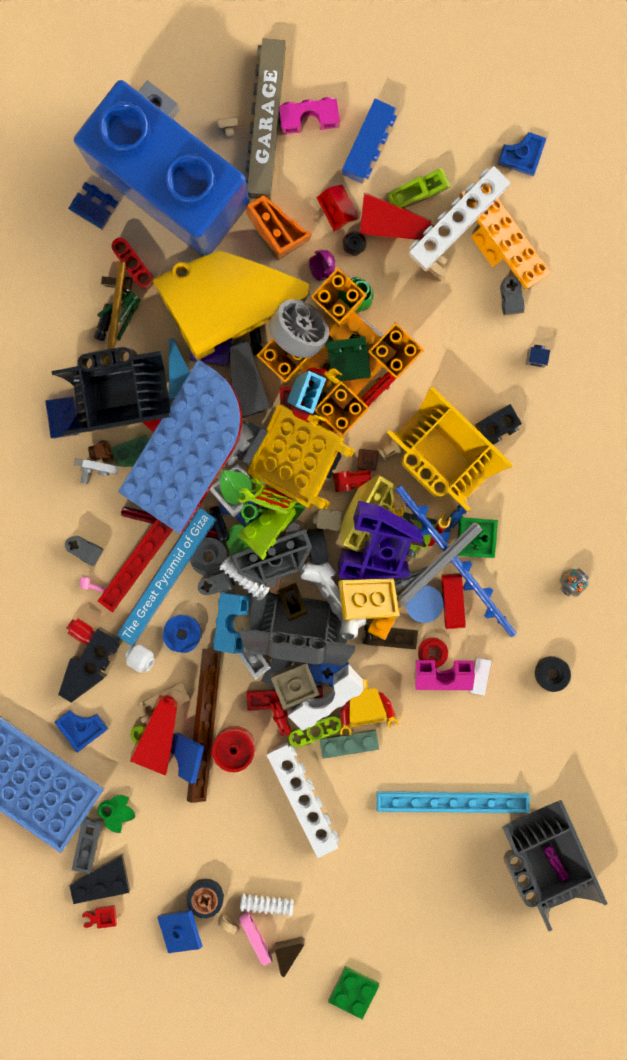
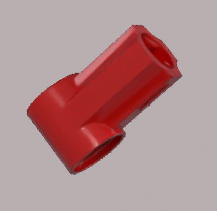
M370 469L333 473L335 493L359 488L371 480Z

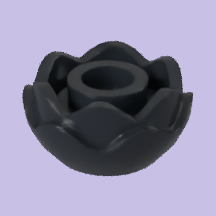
M349 232L343 238V249L346 253L357 256L366 249V239L360 232Z

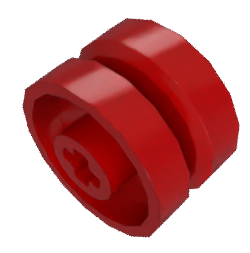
M229 726L223 729L217 735L212 747V756L215 763L227 772H240L246 769L251 764L256 750L253 735L246 728L240 726ZM231 747H236L237 751L235 749L232 751Z

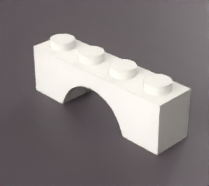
M348 664L333 674L334 688L330 694L322 698H311L289 707L288 717L302 731L312 727L318 720L327 717L336 708L344 706L351 698L359 696L363 691V679Z

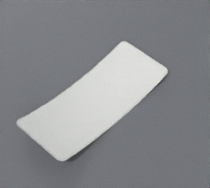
M476 659L473 690H470V693L485 695L491 660Z

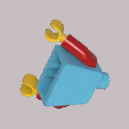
M311 367L305 373L298 375L287 401L292 404L293 415L305 422H310L313 427L322 429V427L318 426V422L320 419L325 421V418L318 415L312 416L326 378L338 384L340 381L335 377L342 374L334 368L328 371L327 369Z

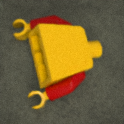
M363 679V691L361 694L348 700L340 711L342 724L340 734L342 736L343 729H348L350 736L352 732L351 727L386 721V724L391 729L390 722L393 720L397 726L399 725L391 701L382 692H378L377 688L369 689L365 679Z

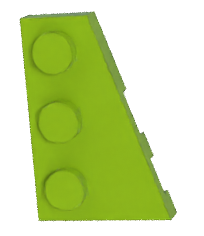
M269 508L241 530L238 535L264 560L267 550L270 546L273 547L277 536L281 531L285 530L296 514V511L292 508L288 514H284Z

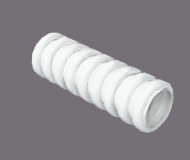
M227 557L219 569H223L225 574L228 573L229 577H233L235 582L238 581L239 585L244 586V589L247 588L248 593L252 592V596L258 597V601L262 600L270 587H265V583L262 584L238 574L234 561L231 559L232 557Z
M243 893L240 909L241 911L247 910V912L253 910V913L256 911L262 913L263 911L265 914L271 912L272 915L273 913H277V915L282 913L283 916L285 914L291 916L294 901L291 898L290 900H287V898L282 900L281 897H278V899H275V897L269 898V896L263 898V895L257 897V895L253 897L251 894L245 896Z

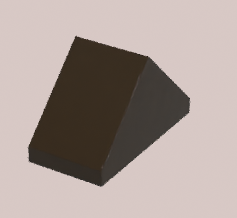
M297 583L279 589L289 621L307 614L308 609Z
M303 937L275 943V953L282 977L286 976L304 947L305 939Z

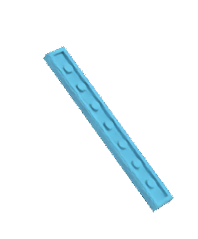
M377 791L376 810L377 812L529 813L530 794L515 792Z

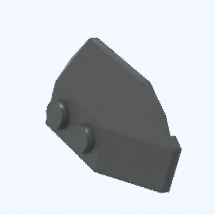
M306 529L278 535L273 547L270 546L267 550L264 560L249 546L231 556L238 574L264 584L300 571L312 546Z

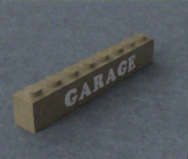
M262 38V45H258L257 57H260V64H256L255 69L258 83H254L253 95L256 96V103L252 102L251 112L255 116L254 122H250V134H253L252 141L248 142V153H251L250 160L246 161V172H249V177L246 179L249 198L258 199L264 195L271 200L286 50L285 40Z

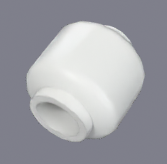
M140 644L133 648L130 647L125 654L127 666L139 673L149 671L155 662L153 652Z

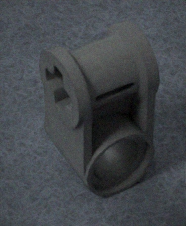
M508 277L500 285L503 314L506 316L524 313L525 305L522 297L521 283L516 277ZM509 283L510 285H514V288L512 290L511 288H507V285Z
M80 536L69 537L65 542V548L69 553L94 567L104 551L100 546ZM77 540V545L79 547L73 549V544L71 542Z
M224 572L203 578L198 584V590L202 595H211L236 589L233 577L230 578L229 574ZM204 581L212 584L208 592H206V589L201 588L204 585Z

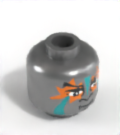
M572 568L560 579L562 586L560 589L567 596L578 597L588 587L589 577L581 569Z

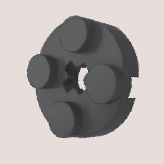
M204 538L190 559V563L197 573L205 576L214 575L222 571L219 568L228 557V552L224 544L219 540ZM211 551L214 559L206 562V557L203 555Z

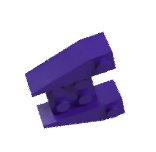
M358 501L353 516L355 530L369 532L370 534L363 552L342 549L338 561L339 577L351 580L409 577L408 561L404 560L411 541L422 543L420 528L377 504Z

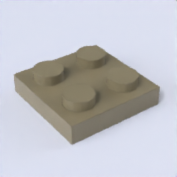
M299 662L270 674L283 709L319 695L307 663Z

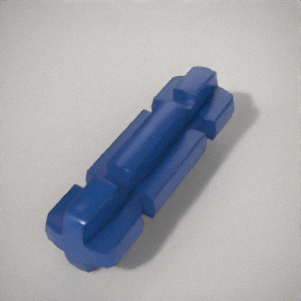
M460 504L457 506L458 509L450 514V525L445 529L444 533H450L452 531L451 528H454L459 523V517H463V514L466 515L467 511Z

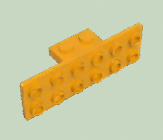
M484 185L481 187V191L488 194L491 192V188ZM463 191L459 197L462 199L467 193ZM497 199L476 220L480 228L471 238L492 268L504 259L523 287L528 289L548 276L550 271ZM468 200L466 202L470 208L477 206L475 200Z

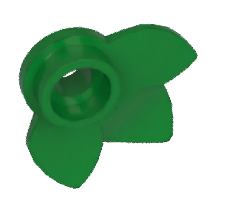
M116 795L111 800L101 802L98 806L99 816L105 820V826L112 832L121 833L122 822L135 818L134 811L126 805L129 799L127 796ZM110 807L111 812H106L104 808Z

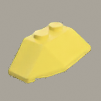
M377 475L357 489L341 520V544L356 552L365 547L370 533L355 530L353 516L358 501L377 504L391 512L392 505L394 504L393 483Z

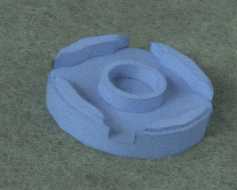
M425 585L405 606L407 613L412 619L417 622L428 623L440 616L444 603L437 589Z

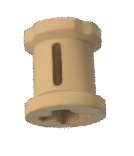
M392 438L383 446L376 447L384 462L395 453H401L399 446Z

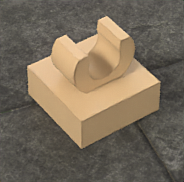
M237 116L218 119L219 128L225 127L226 137L234 136L233 126L238 125Z
M441 256L427 271L441 281L447 272L443 268L447 259Z

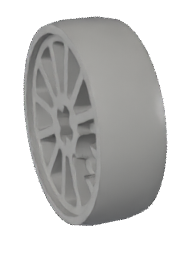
M296 299L286 300L277 307L271 316L269 328L273 339L283 350L301 358L312 357L322 349L328 340L329 327L325 318L315 307L304 301Z

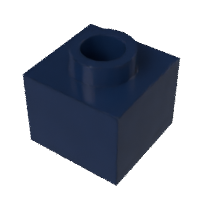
M543 345L530 347L527 352L526 365L543 368L548 366L550 350L545 349Z

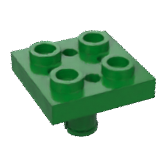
M459 517L458 537L474 522L480 525L482 531L457 556L495 558L498 520Z

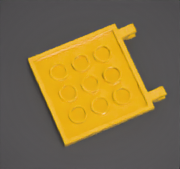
M278 403L266 429L268 433L256 452L247 473L307 508H312L315 505L320 509H327L330 502L318 497L320 489L337 453L340 452L345 456L349 455L352 457L355 449L342 444L344 437L320 424L318 426L322 427V429L313 427L310 422H305L295 417L292 409Z

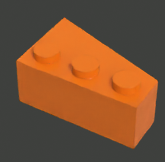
M264 195L247 205L246 215L277 261L309 242L312 234L300 227L294 219H290L285 215L283 210Z

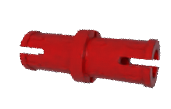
M277 697V702L275 698H272L269 704L274 714L273 720L277 723L280 735L284 736L285 732L287 736L292 732L287 719L288 714L284 711L279 697Z

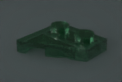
M147 434L111 447V452L117 466L133 467L149 441Z

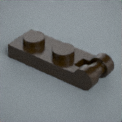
M364 625L366 633L365 638H363V644L416 650L418 630L392 627L386 639L383 640L379 637L378 639H373V634L368 632L370 625Z

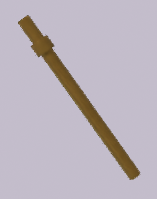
M118 261L107 349L115 348L126 269L125 262ZM109 355L105 359L106 365L111 361Z

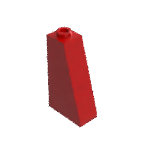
M364 193L360 234L422 240L426 229L431 225L434 227L431 224V219L369 193Z
M159 694L130 756V762L165 776L168 770L177 713V701L172 696Z

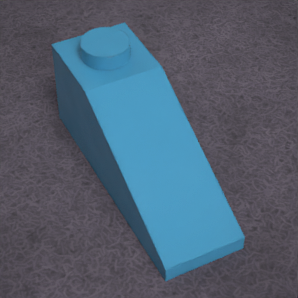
M169 338V397L175 398L189 376L190 370L175 340Z

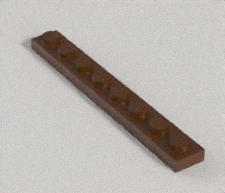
M202 649L193 741L204 746L196 783L191 784L188 782L187 802L190 803L204 802L207 798L222 653L214 649Z

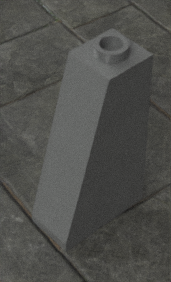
M240 340L233 343L234 346L230 347L231 385L238 396L243 419L271 408L249 342Z

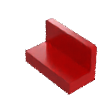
M343 185L329 187L316 197L333 231H338L347 223L357 221L360 218Z

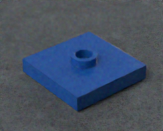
M192 910L160 914L157 917L168 953L198 950L203 947Z

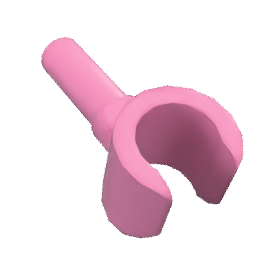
M80 578L79 585L83 589H94L100 592H104L106 589L90 584V578Z

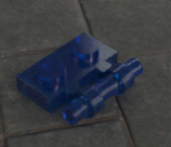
M85 182L82 189L87 191L86 195L84 196L78 192L68 209L103 230L112 215L107 210V207L110 205L116 209L119 202L113 199L112 195L101 192L99 187L94 184L90 185ZM93 197H97L102 201L100 205L92 201Z

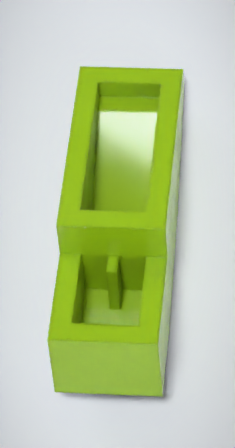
M439 168L424 177L420 176L387 193L390 203L406 208L450 189L451 186L445 171Z

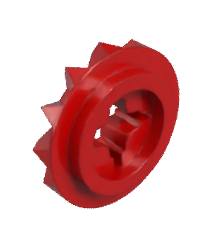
M428 638L422 641L418 647L419 660H435V668H438L446 662L448 648L442 640ZM428 646L433 650L438 648L436 651L438 659L434 656L428 657L430 653L427 648Z

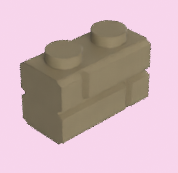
M319 509L318 512H314L313 524H316L319 529L329 528V530L338 531L342 514L340 511L331 510L329 512L327 509Z

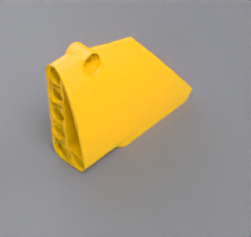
M218 251L187 263L179 262L174 265L173 269L152 279L197 361L212 354L214 347L230 338H238L269 322L272 314L280 304L291 299L303 300L308 296L309 284L223 251ZM179 271H185L187 273L183 277H179L177 275Z

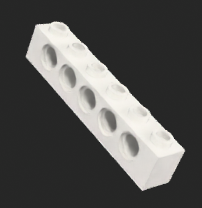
M494 166L490 170L488 168L484 170L479 176L481 180L476 185L472 183L465 190L467 194L462 199L458 197L451 205L453 208L448 213L444 211L437 219L439 222L434 227L431 225L426 229L422 240L419 241L417 239L409 247L411 249L409 256L425 272L510 186L511 182ZM487 185L491 188V192L485 194L481 191V187ZM468 200H475L477 206L470 208L466 202ZM455 214H461L463 221L455 222L452 217ZM441 228H446L449 230V235L442 237L438 231ZM427 242H432L435 244V249L428 251L424 245Z
M287 741L267 751V757L317 858H320L338 849V841L340 839L336 830L332 831L329 826L332 823L328 814H323L321 809L323 804L319 796L315 797L312 791L314 786L311 780H307L304 775L306 772L302 762L298 763L295 757L298 755L293 745L290 746ZM289 760L293 765L291 768H284L282 762ZM297 777L301 780V783L293 785L291 779ZM301 795H308L310 799L307 802H301L299 797ZM310 812H316L318 817L310 819L307 815ZM319 829H324L327 832L324 836L316 834Z

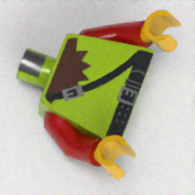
M395 504L392 505L393 514L421 529L422 524L414 514L404 512L403 505H401L400 510L395 509ZM441 514L439 522L436 519H427L438 533H444L445 529L450 525L451 517H449L448 521H443L444 514ZM430 534L422 535V543L411 541L406 556L416 558L418 547L427 549V547L433 546L436 541Z

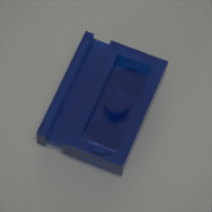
M74 397L45 400L51 439L80 435L62 436L61 434L71 425L77 415Z

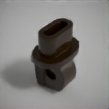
M102 276L101 284L106 287L115 288L116 278ZM124 276L122 293H128L132 288V278Z

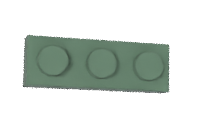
M376 729L351 733L350 736L345 734L343 736L339 735L320 739L323 759L379 750Z

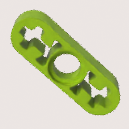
M330 715L318 720L313 726H318L321 733L318 736H312L309 732L311 727H308L306 730L309 739L306 740V736L300 739L299 743L296 740H292L294 734L297 733L298 736L304 734V731L296 728L289 734V742L293 747H301L335 734L341 729V720L336 715ZM332 719L334 722H338L335 729L332 727L326 728V733H324L323 726L320 724L324 722V726H327Z

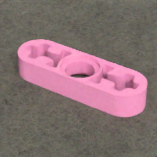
M246 912L240 915L241 925L261 964L265 966L273 962L270 951L251 914Z

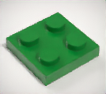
M345 966L328 999V1003L363 1020L380 985L378 982Z

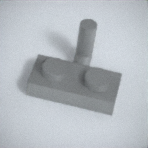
M75 458L74 466L81 467L82 476L80 483L88 484L92 469L97 470L98 475L109 477L110 473L117 474L118 466Z

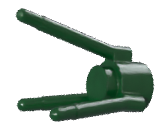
M128 291L126 295L122 293L121 306L125 310L118 319V322L121 323L127 314L128 316L117 336V340L121 339L134 312L138 308L137 305L141 302L140 298L131 291ZM113 302L99 312L97 316L101 317L112 309Z

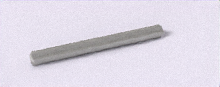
M476 522L470 525L397 596L398 606L404 607L482 531L480 525Z

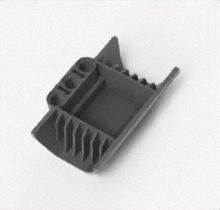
M252 592L249 593L251 629L241 628L240 633L243 645L248 653L268 655L282 660L341 667L353 655L355 645L346 644L347 640L339 635L341 621L331 610L328 601L303 598L308 609L307 614L289 621L280 594L267 593L262 600L258 601V597H253Z
M562 800L533 811L502 827L511 846V850L504 854L506 867L520 898L528 907H538L548 931H552L549 922L550 908L574 898L593 900L603 905L608 904ZM549 844L553 846L555 853L565 867L564 869L569 874V878L565 881H560L556 872H554L542 851L545 846ZM513 857H518L517 863L510 864ZM521 875H526L524 881L518 882V878ZM528 893H534L531 899H526Z

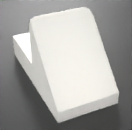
M245 647L243 653H237L255 680L271 668L269 660L261 654L248 653Z

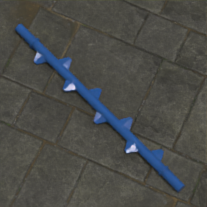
M402 485L396 487V492L421 522V535L430 534L444 552L449 547L447 541L450 534L448 532L438 533L425 516L429 507L427 505L417 506L414 502L415 500L409 496ZM455 556L450 562L454 564L466 580L463 586L464 591L474 590L487 606L484 614L485 618L495 617L498 620V624H501L510 637L515 636L517 632L506 620V616H503L490 599L493 589L491 587L482 589L469 572L472 562H461Z

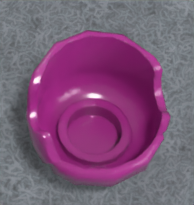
M328 250L315 251V255L309 259L311 274L315 280H325L335 271L336 262L334 256Z

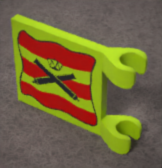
M258 478L251 479V482L256 485V487L252 486L251 492L247 488H242L239 491L245 494V498L242 496L238 497L239 502H253L284 514H288L298 503L278 490L264 485Z

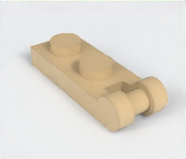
M183 682L159 693L163 696H172L177 701V706L191 699ZM159 694L134 706L141 715L142 723H146L150 715L145 707L150 705L153 709Z

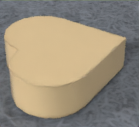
M224 914L218 919V925L224 931L236 935L240 930L239 925Z

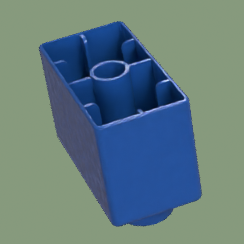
M118 80L74 136L75 145L92 171L202 257L212 254L244 213L247 205L250 204L244 174L123 80Z

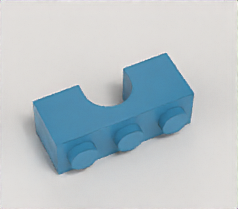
M220 593L216 633L213 639L214 650L232 654L243 653L244 645L240 633L234 628L233 622L237 615H248L250 596Z

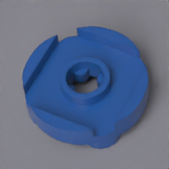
M176 615L169 619L164 626L163 640L172 651L190 652L198 645L201 639V627L189 615ZM178 629L187 631L185 639L177 636L179 633Z

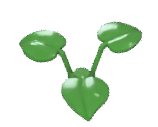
M224 470L220 478L221 493L228 503L237 504L239 503V496L245 498V494L239 491L242 488H247L251 492L252 482L244 473ZM243 503L241 515L245 519L246 526L250 524L249 521L251 519H255L258 516L259 512L267 511L269 508L258 509L255 504ZM297 503L293 507L296 514L289 523L298 519L306 508L304 505ZM241 524L234 525L228 530L230 537L226 542L231 555L248 547L238 535L245 528Z

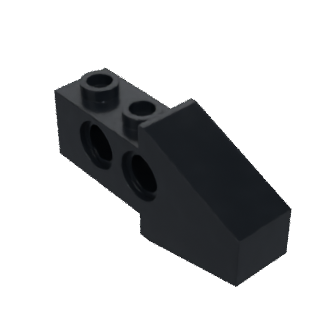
M102 627L98 628L81 657L73 656L69 660L58 695L72 703L107 677V674L101 672V670L105 671L110 664L108 658L111 653L115 654L120 647V644H118L120 638ZM98 646L105 649L104 656L97 654L96 649ZM88 663L95 665V672L88 671Z

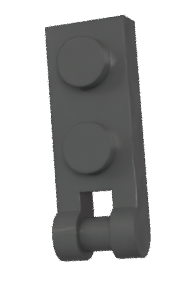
M85 817L82 821L72 871L91 874L103 824L102 820L97 819L93 821L89 817ZM87 828H93V834L88 833Z

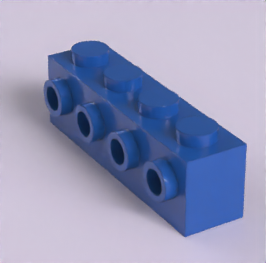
M376 98L374 99L342 168V175L363 184L365 179H369L373 170L370 168L372 162H377L381 153L378 149L381 143H386L389 136L387 130L389 126L393 127L397 119L395 107Z

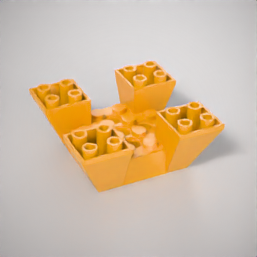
M337 268L315 291L311 298L326 312L323 317L328 324L329 336L333 338V341L351 339L354 335L366 337L371 372L370 378L340 381L338 384H335L329 378L325 380L322 390L327 396L314 411L325 418V421L343 437L370 409L357 396L383 367L398 379L420 356L424 349L397 323L381 338L355 313L367 295ZM340 291L346 292L349 302L355 304L352 308L341 299L338 300ZM273 338L257 354V357L285 383L301 371L305 373L311 367L324 369V366L330 363L326 346H323L312 357L301 358L283 350Z

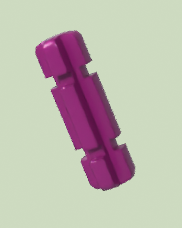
M550 844L545 846L542 851L559 880L565 881L569 878V874L564 869L565 867L555 853L553 846Z

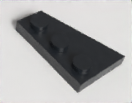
M123 854L105 863L100 868L91 872V874H86L72 882L69 886L73 904L129 893L130 886Z

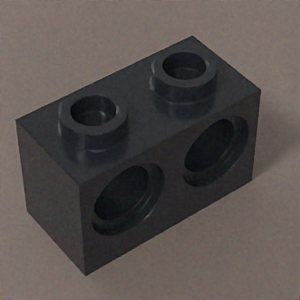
M511 404L476 423L475 426L494 445L502 440V435L506 433L511 435L519 430L518 426L522 423ZM504 416L511 418L512 424L510 426L504 425ZM487 426H493L495 428V434L493 436L487 434Z

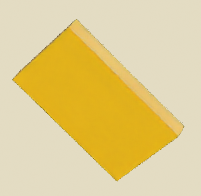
M394 578L341 580L338 582L343 620L396 618L399 616Z

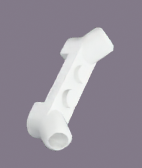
M310 562L305 563L300 576L302 580L317 585L322 597L328 601L331 610L340 619L341 628L339 635L346 640L356 638L358 628L366 624V619L343 620L340 591L332 580L336 572L328 562L318 565Z

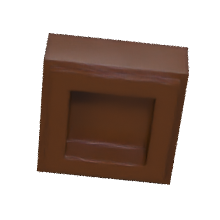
M359 449L357 468L376 470L378 451Z

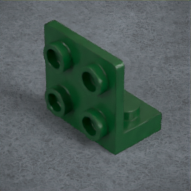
M366 337L326 342L330 369L334 368L342 374L337 375L335 378L339 381H349L371 377Z

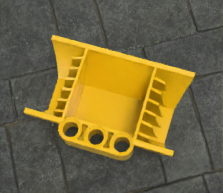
M433 386L428 390L423 403L413 417L398 432H392L391 430L387 432L406 452L401 460L402 466L431 495L441 497L448 493L467 512L471 510L467 506V498L487 478L513 466ZM407 456L415 458L416 463L414 466L407 464ZM422 469H426L429 472L430 476L428 479L421 477L420 472ZM436 483L443 485L442 493L435 491L434 486Z

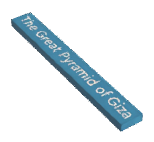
M199 508L117 634L118 637L131 646L135 645L217 520L215 517Z

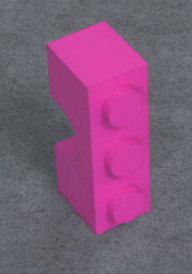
M324 97L319 101L307 99L303 100L302 103L285 102L283 105H279L282 135L300 133L301 121L307 116H313L319 121L320 130L339 128L337 98Z
M435 660L415 661V690H473L475 679L473 661L454 660L453 667L446 671L436 669Z

